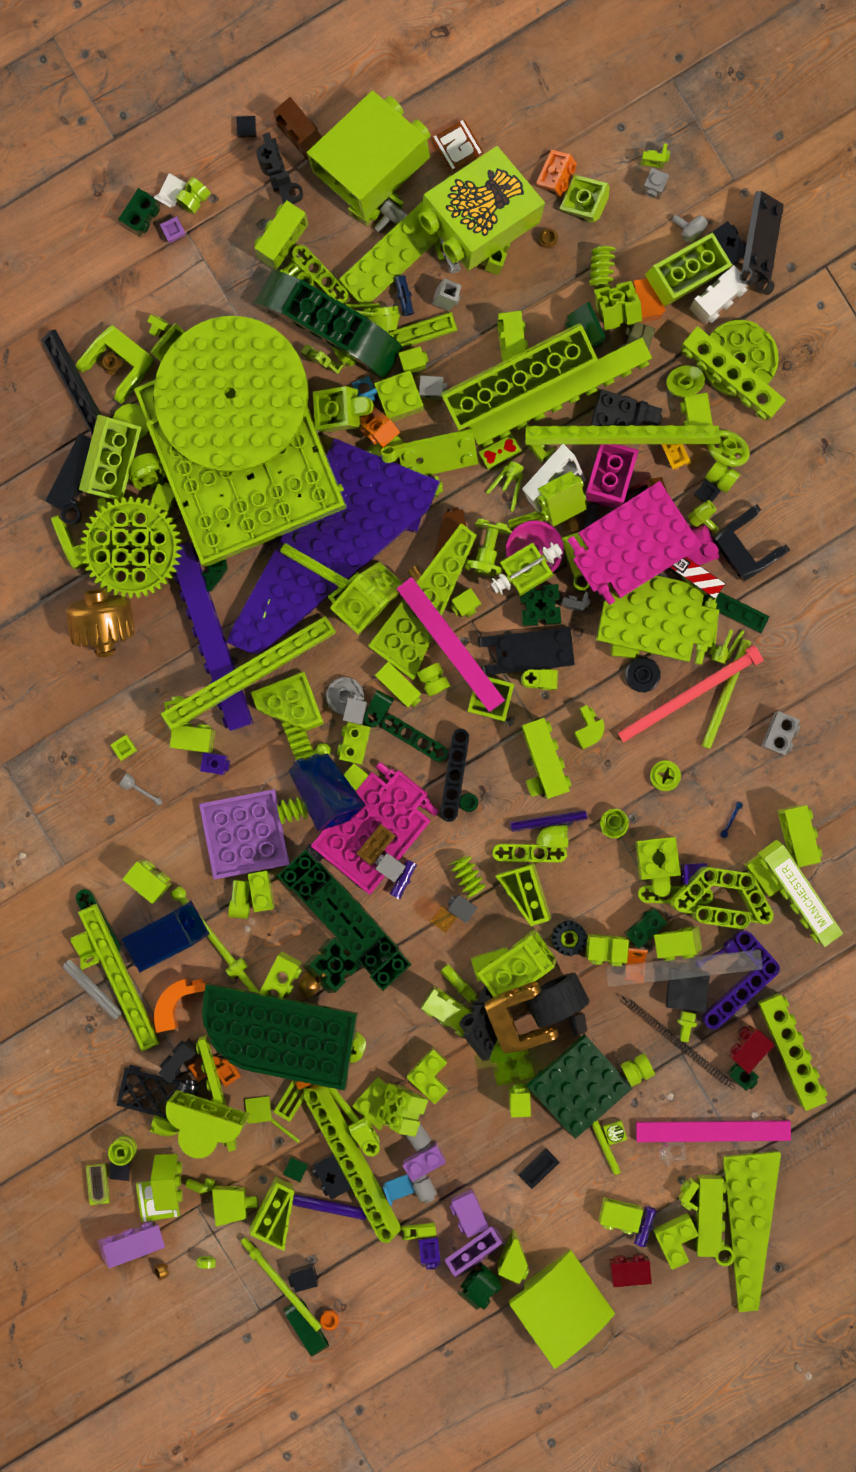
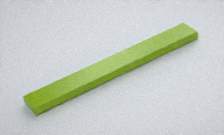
M94 904L79 911L78 914L141 1051L159 1045L161 1042L98 905Z

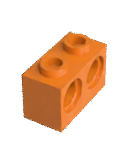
M374 406L372 413L363 415L360 418V432L366 438H369L374 445L378 443L384 448L400 433L393 422Z

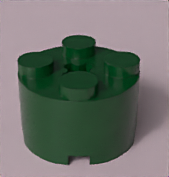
M483 1263L477 1265L480 1268L477 1271L473 1269L461 1284L462 1292L458 1291L457 1293L476 1310L480 1308L486 1309L491 1302L489 1299L493 1293L497 1294L502 1288L500 1278Z

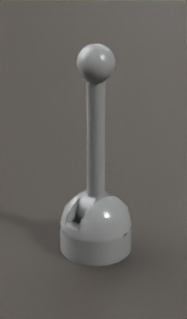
M128 773L125 774L118 785L126 790L134 788L155 801L156 805L162 804L161 798H156L135 785V779Z

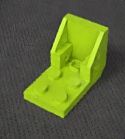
M379 561L360 573L330 609L357 634H360L390 601L400 595L396 588L402 585L403 582Z
M533 929L514 944L508 952L478 971L477 974L492 996L495 997L505 991L535 982L554 968L557 959L537 930Z

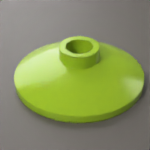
M680 366L668 375L666 381L667 388L673 395L678 397L695 395L705 384L704 373L695 366Z

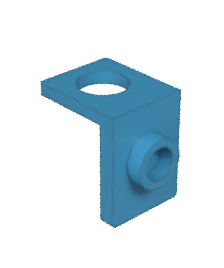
M369 376L352 383L355 389H358L362 383H366L370 387L369 392L364 394L358 390V397H368L372 402L378 397V392L374 388Z
M408 1174L383 1183V1189L390 1206L393 1205L394 1200L414 1193Z

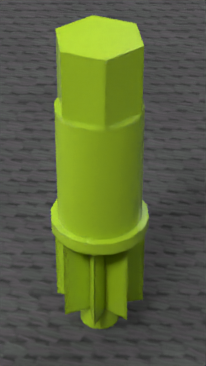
M449 964L440 971L468 1003L478 1000L475 997L477 994Z

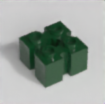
M558 584L543 585L542 590L538 591L534 587L523 595H519L520 605L525 604V610L521 611L522 627L538 626V621H544L545 626L561 624L560 607H555V602H558L560 599ZM538 601H541V603L545 605V607L542 608L543 610H539V607H535V604H538Z
M336 937L327 939L318 949L321 954L312 955L303 965L304 969L312 977L319 976L321 980L318 983L328 994L336 993L346 982L343 977L352 976L361 966L352 954L345 955L343 953L346 948Z

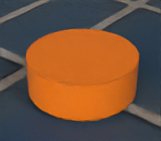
M325 1310L321 1314L320 1324L324 1330L332 1331L338 1326L339 1316L334 1310Z

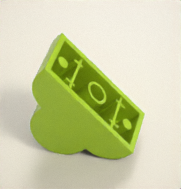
M179 1090L175 1091L166 1105L167 1119L175 1128L180 1129L178 1135L179 1146L186 1155L192 1158H205L214 1151L219 1142L226 1143L237 1138L250 1117V1113Z

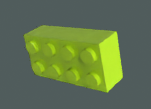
M712 232L655 264L645 273V276L663 306L666 307L722 275L732 264Z
M102 415L97 416L79 490L110 499L122 500L141 426Z
M545 718L520 726L545 799L569 792V787L572 785L568 775L564 776L562 769L565 768L562 757L558 758L556 750H559L556 739L552 740L550 732H552V727L549 720L545 721Z

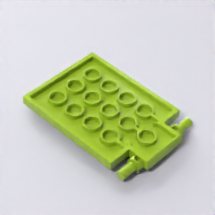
M658 575L622 598L618 597L611 584L608 583L609 591L615 602L609 605L606 600L604 601L596 641L684 662H690L693 644H695L697 651L695 664L702 665L704 654L708 648H712L719 615V610L716 609V599L712 600L708 597L705 606H702L704 593L687 582Z

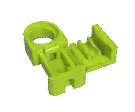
M307 344L300 352L309 361L322 365L336 374L343 368L341 364L332 362L321 350L318 352Z

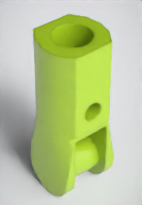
M435 1222L401 1226V1230H403L402 1240L436 1236ZM416 1229L417 1234L411 1235V1230Z

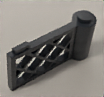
M130 1065L129 1068L126 1067L124 1070L116 1106L167 1118L166 1113L162 1112L158 1105L165 1100L168 1101L176 1090L197 1096L199 1085L196 1084V1080L186 1078L185 1081L173 1079L171 1084H175L174 1093L168 1096L163 1085L169 1082L162 1076L141 1071L142 1067ZM129 1073L135 1074L140 1081L132 1087L128 1081ZM149 1078L154 1079L158 1087L149 1091L144 1082ZM142 1084L146 1094L138 1098L133 1088ZM160 1088L165 1098L157 1103L151 1093ZM128 1091L131 1092L135 1099L130 1104L122 1102L124 1094ZM147 1095L153 1103V1106L150 1108L143 1107L140 1102Z

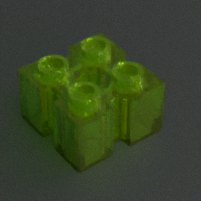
M499 1042L495 1044L490 1060L491 1064H497V1067L493 1068L497 1086L512 1083L511 1078L519 1076L520 1081L535 1077L530 1058L525 1059L524 1056L529 1054L528 1049L504 1054ZM509 1057H512L513 1060H516V1062H514L513 1065H510L509 1063L506 1064V1061H508Z

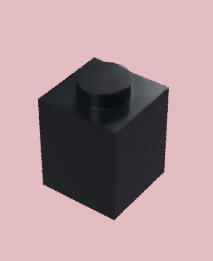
M314 1263L291 1269L288 1281L290 1287H294L295 1293L318 1287L319 1280Z

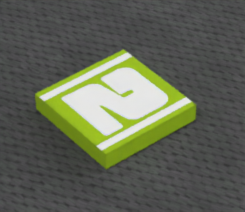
M151 1181L136 1183L141 1222L180 1217V1208L178 1210L155 1211Z

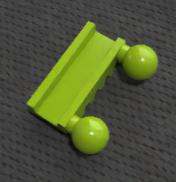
M281 721L297 764L316 757L327 758L330 755L331 748L328 744L321 743L316 747V750H313L305 730Z

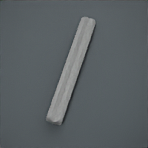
M68 960L62 966L113 1019H117L122 1014V1011L71 960Z

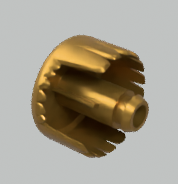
M107 589L88 590L84 592L85 599L71 603L65 610L70 642L77 647H80L82 642L84 647H88L89 638L91 646L96 648L94 653L97 657L112 656L116 651L113 645L118 642L119 636L120 640L124 642L127 640V635L129 639L135 635L130 600L120 595H108Z

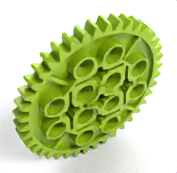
M130 496L129 501L122 497L121 503L118 499H114L115 505L108 501V508L100 506L102 512L95 511L97 517H89L93 523L85 524L89 530H83L87 537H83L81 540L86 542V544L80 546V548L86 550V552L81 553V556L87 557L83 563L89 564L85 570L93 571L90 577H97L95 579L96 584L102 582L101 589L107 587L108 593L114 589L115 596H118L121 592L122 597H126L128 593L129 598H133L135 593L137 598H141V592L145 596H148V590L156 593L155 587L161 590V583L167 585L166 578H173L170 572H177L173 566L180 565L176 558H181L182 555L178 554L177 551L183 548L177 546L178 543L182 542L181 539H176V536L180 534V532L174 531L177 525L170 524L173 518L166 519L168 512L161 513L163 509L161 506L155 509L156 503L154 502L149 506V500L147 499L142 503L140 497L137 498L136 502L134 497ZM124 513L126 515V521L120 524L118 522V516L119 514ZM143 513L146 517L145 522L139 524L137 516ZM131 523H132L133 526H136V527H138V528H147V529H136V530H133L132 533H131V531H129V530H127V529H117V527H126V528H127V527L131 526ZM102 532L107 535V540L104 543H101L98 538ZM123 532L126 535V540L120 543L118 535ZM139 533H144L146 537L143 543H138L137 541ZM159 533H163L165 536V540L161 544L156 541V536ZM112 542L113 545H116L117 547L116 549H113V553L110 549H108V546H110ZM132 542V545L141 548H135L131 553V550L122 547H128ZM150 543L155 546V550H152L151 553L149 550H146ZM104 551L107 559L104 562H100L98 556ZM120 552L126 554V560L122 563L117 558ZM140 552L145 554V560L142 563L137 561V555ZM160 552L165 556L162 563L156 561V555ZM132 562L133 565L146 566V568H135L131 572L130 569L117 568V566H127ZM121 571L126 574V579L123 582H120L117 577ZM140 571L145 574L143 582L137 580V574Z

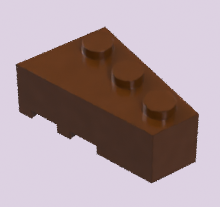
M289 97L273 111L275 123L309 162L307 152L323 136L318 132L315 124L309 121L304 112Z

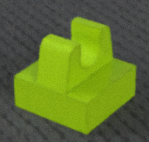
M150 315L147 322L152 324L149 333L155 337H159L162 330L167 331L172 326V324L157 315Z

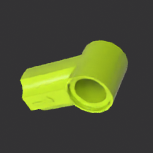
M234 880L228 917L248 919L250 911L249 881Z

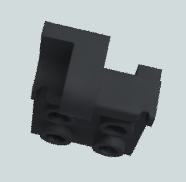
M270 132L262 134L265 144L257 149V158L261 171L270 177L273 191H280L283 204L286 200L292 204L300 202L303 198L302 187L297 183H292L289 172L285 171L276 138L272 139ZM296 188L300 193L297 197H291L289 191Z
M601 389L598 393L590 426H641L642 424L660 426L662 408L649 405L648 402L643 400L636 403L637 400Z
M484 986L479 1000L473 1001L475 1005L471 1006L473 1013L465 1015L459 1024L464 1031L463 1037L482 1061L489 1060L497 1042V1036L484 1004L494 997L486 986Z

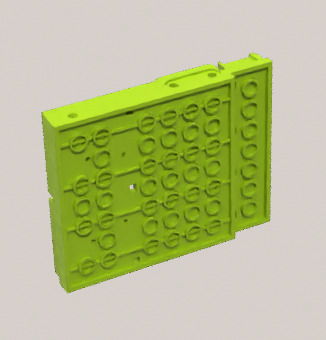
M155 380L134 389L201 565L210 566L275 539L277 536H282L347 508L341 494L344 491L342 484H337L308 406L298 433L278 456L250 470L221 472L207 469L190 461L168 441L156 416L154 406ZM231 388L225 395L228 399H232L235 397L236 391ZM250 474H254V476L249 477L248 480L247 476Z

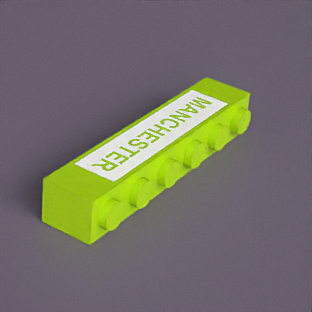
M775 840L758 853L761 857L759 862L765 870L769 869L771 880L776 885H780L782 888L780 893L786 900L789 899L791 901V909L796 915L799 914L801 916V924L806 929H810L812 932L810 937L816 944L820 943L826 947L843 934L781 842Z

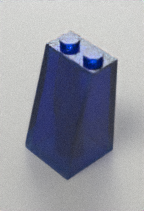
M315 754L306 760L300 758L289 769L292 780L318 832L349 822L366 806L328 754Z
M191 900L133 931L121 940L140 973L193 946L210 933Z

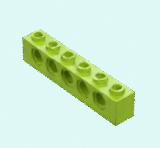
M698 326L680 347L682 353L687 358H693L701 370H707L711 373L713 380L724 384L730 394L733 396L737 395L742 399L741 403L747 408L751 407L756 411L755 414L760 419L769 421L786 401V399ZM704 347L707 354H700L698 348ZM718 359L722 364L721 367L714 366L712 360ZM727 372H734L736 379H730L727 376ZM742 384H748L751 387V391H744ZM757 396L764 397L765 404H760L757 401Z
M281 952L277 956L259 993L273 996L271 989H275L278 991L279 997L289 996L294 987L291 985L294 978L298 979L302 972L300 968L302 962ZM280 972L287 975L288 979L286 981L280 978Z
M776 993L757 1001L801 1107L808 1111L827 1103L825 1096H828L824 1086H820L818 1078H820L819 1073L815 1067L812 1068L810 1063L812 1057L808 1049L805 1050L803 1047L804 1038L801 1032H797L794 1026L797 1022L794 1015L788 1012L787 1007H789V1003L786 997ZM782 1011V1018L775 1020V1012ZM789 1028L790 1035L783 1038L782 1031ZM797 1046V1053L791 1056L789 1054L790 1048ZM804 1064L805 1071L797 1073V1067ZM812 1082L813 1088L810 1091H805L806 1083Z

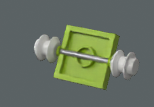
M551 542L550 548L543 547V554L541 555L534 543H531L501 561L500 565L507 576L499 574V579L495 580L492 578L491 586L495 593L500 592L503 595L502 590L505 588L510 590V583H512L521 596L551 578L553 573L546 561L553 564L554 558L561 559L562 550L558 544L554 545Z

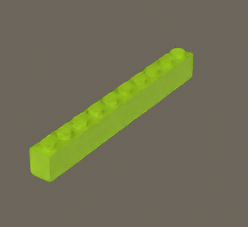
M642 337L598 359L597 362L469 425V427L473 430L478 446H489L494 443L492 439L498 436L501 439L511 434V430L515 428L518 430L528 426L527 422L533 419L535 422L546 417L545 413L552 411V413L557 412L563 408V404L567 402L573 404L580 400L579 396L585 393L587 396L598 391L597 387L601 385L607 387L615 382V378L619 376L625 378L631 375V370L637 367L639 370L650 365L649 361L652 360V356Z

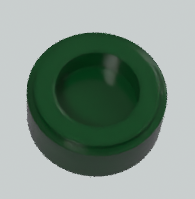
M466 793L461 796L459 805L463 811L473 812L478 807V798L472 793Z

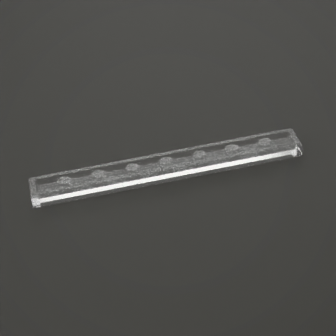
M758 949L697 956L687 959L679 958L670 961L662 960L606 967L608 987L761 970L763 967L761 950Z

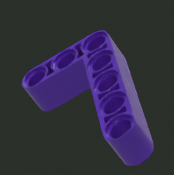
M738 930L734 934V941L755 967L704 1012L703 1022L711 1029H717L775 978L780 971L777 961L746 930ZM742 934H747L748 941L745 944H741L739 941ZM759 948L761 955L758 958H753L752 953L754 949ZM773 963V971L767 973L765 970L766 965ZM754 976H758L760 981L757 985L753 986L751 979ZM739 989L745 990V996L742 998L737 997ZM725 1002L731 1003V1008L728 1011H723L722 1005ZM713 1014L716 1015V1022L709 1024L708 1017Z

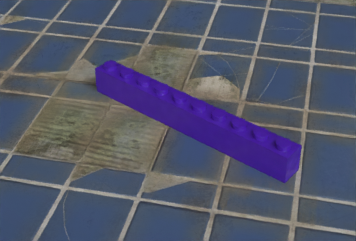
M187 542L179 545L183 549L177 551V553L182 555V557L176 558L180 565H174V568L177 570L174 573L176 583H180L182 588L180 596L182 601L187 603L188 609H186L189 620L192 619L194 627H192L195 638L199 639L200 645H198L201 656L205 657L206 663H204L207 674L211 675V684L235 670V666L211 594L206 589V580L202 575L203 571L194 544ZM243 689L217 704L219 710H223L225 717L222 720L225 728H229V731H235L254 724Z

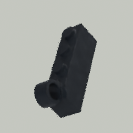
M79 433L45 500L48 504L62 510L61 517L69 525H76L82 519V512L76 506L79 494L84 492L79 490L91 438ZM71 509H75L77 517L72 521L67 520L66 513Z

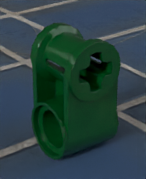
M377 690L364 715L365 724L371 728L379 726L391 707L394 698ZM373 714H376V719L378 721H373L372 723H370V719L368 718V716H373Z

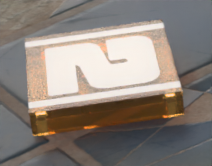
M465 119L432 137V142L450 172L483 154L481 146Z

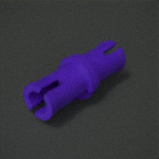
M407 859L404 864L406 866L397 878L390 892V895L401 899L407 884H410V878L417 867V864Z
M645 1206L639 1231L634 1241L635 1245L646 1247L648 1236L653 1230L652 1224L657 1209Z

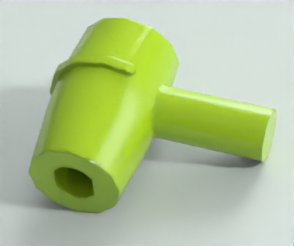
M709 500L695 507L688 515L690 523L696 527L703 523L713 534L719 530L709 519L717 511L715 505Z

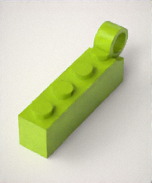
M698 1174L697 1182L700 1186L697 1189V1206L699 1209L696 1211V1231L699 1236L695 1237V1253L698 1257H714L719 1265L729 1266L734 1262L735 1254L730 1246L724 1244V1239H722V1232H725V1220H722V1212L725 1213L726 1202L723 1201V1193H726L727 1189L726 1181H724L721 1175ZM722 1250L730 1252L727 1260H720L718 1258Z

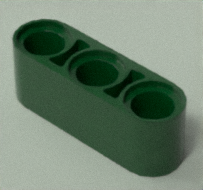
M300 1298L299 1300H300V1301L304 1304V1306L308 1309V1307H307V1305L305 1304V1302L302 1300V1298ZM293 1304L284 1308L287 1319L311 1357L329 1347V1343L321 1328L316 1332Z

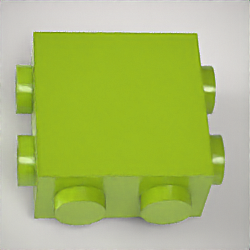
M570 471L538 488V502L542 507L541 515L553 527L586 510V496L582 490L584 484L579 476L576 477Z

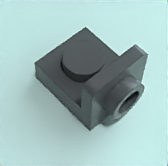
M584 592L581 602L578 601L579 598L568 595L567 598L563 597L560 607L582 613L584 608L588 609L591 600L588 597L589 592Z

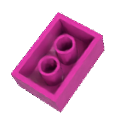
M600 444L586 490V500L614 509L623 505L639 450L620 444Z

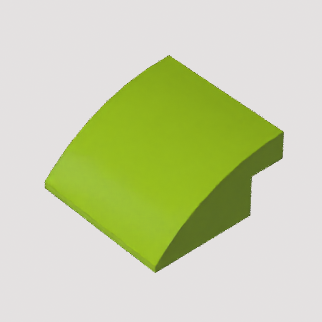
M571 1249L524 1282L525 1289L509 1300V1305L554 1369L584 1347L615 1315V1312Z

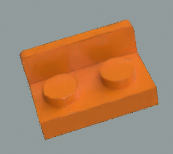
M551 150L536 185L539 188L553 191L558 197H562L568 188V182L572 174L576 171L577 163L571 154Z

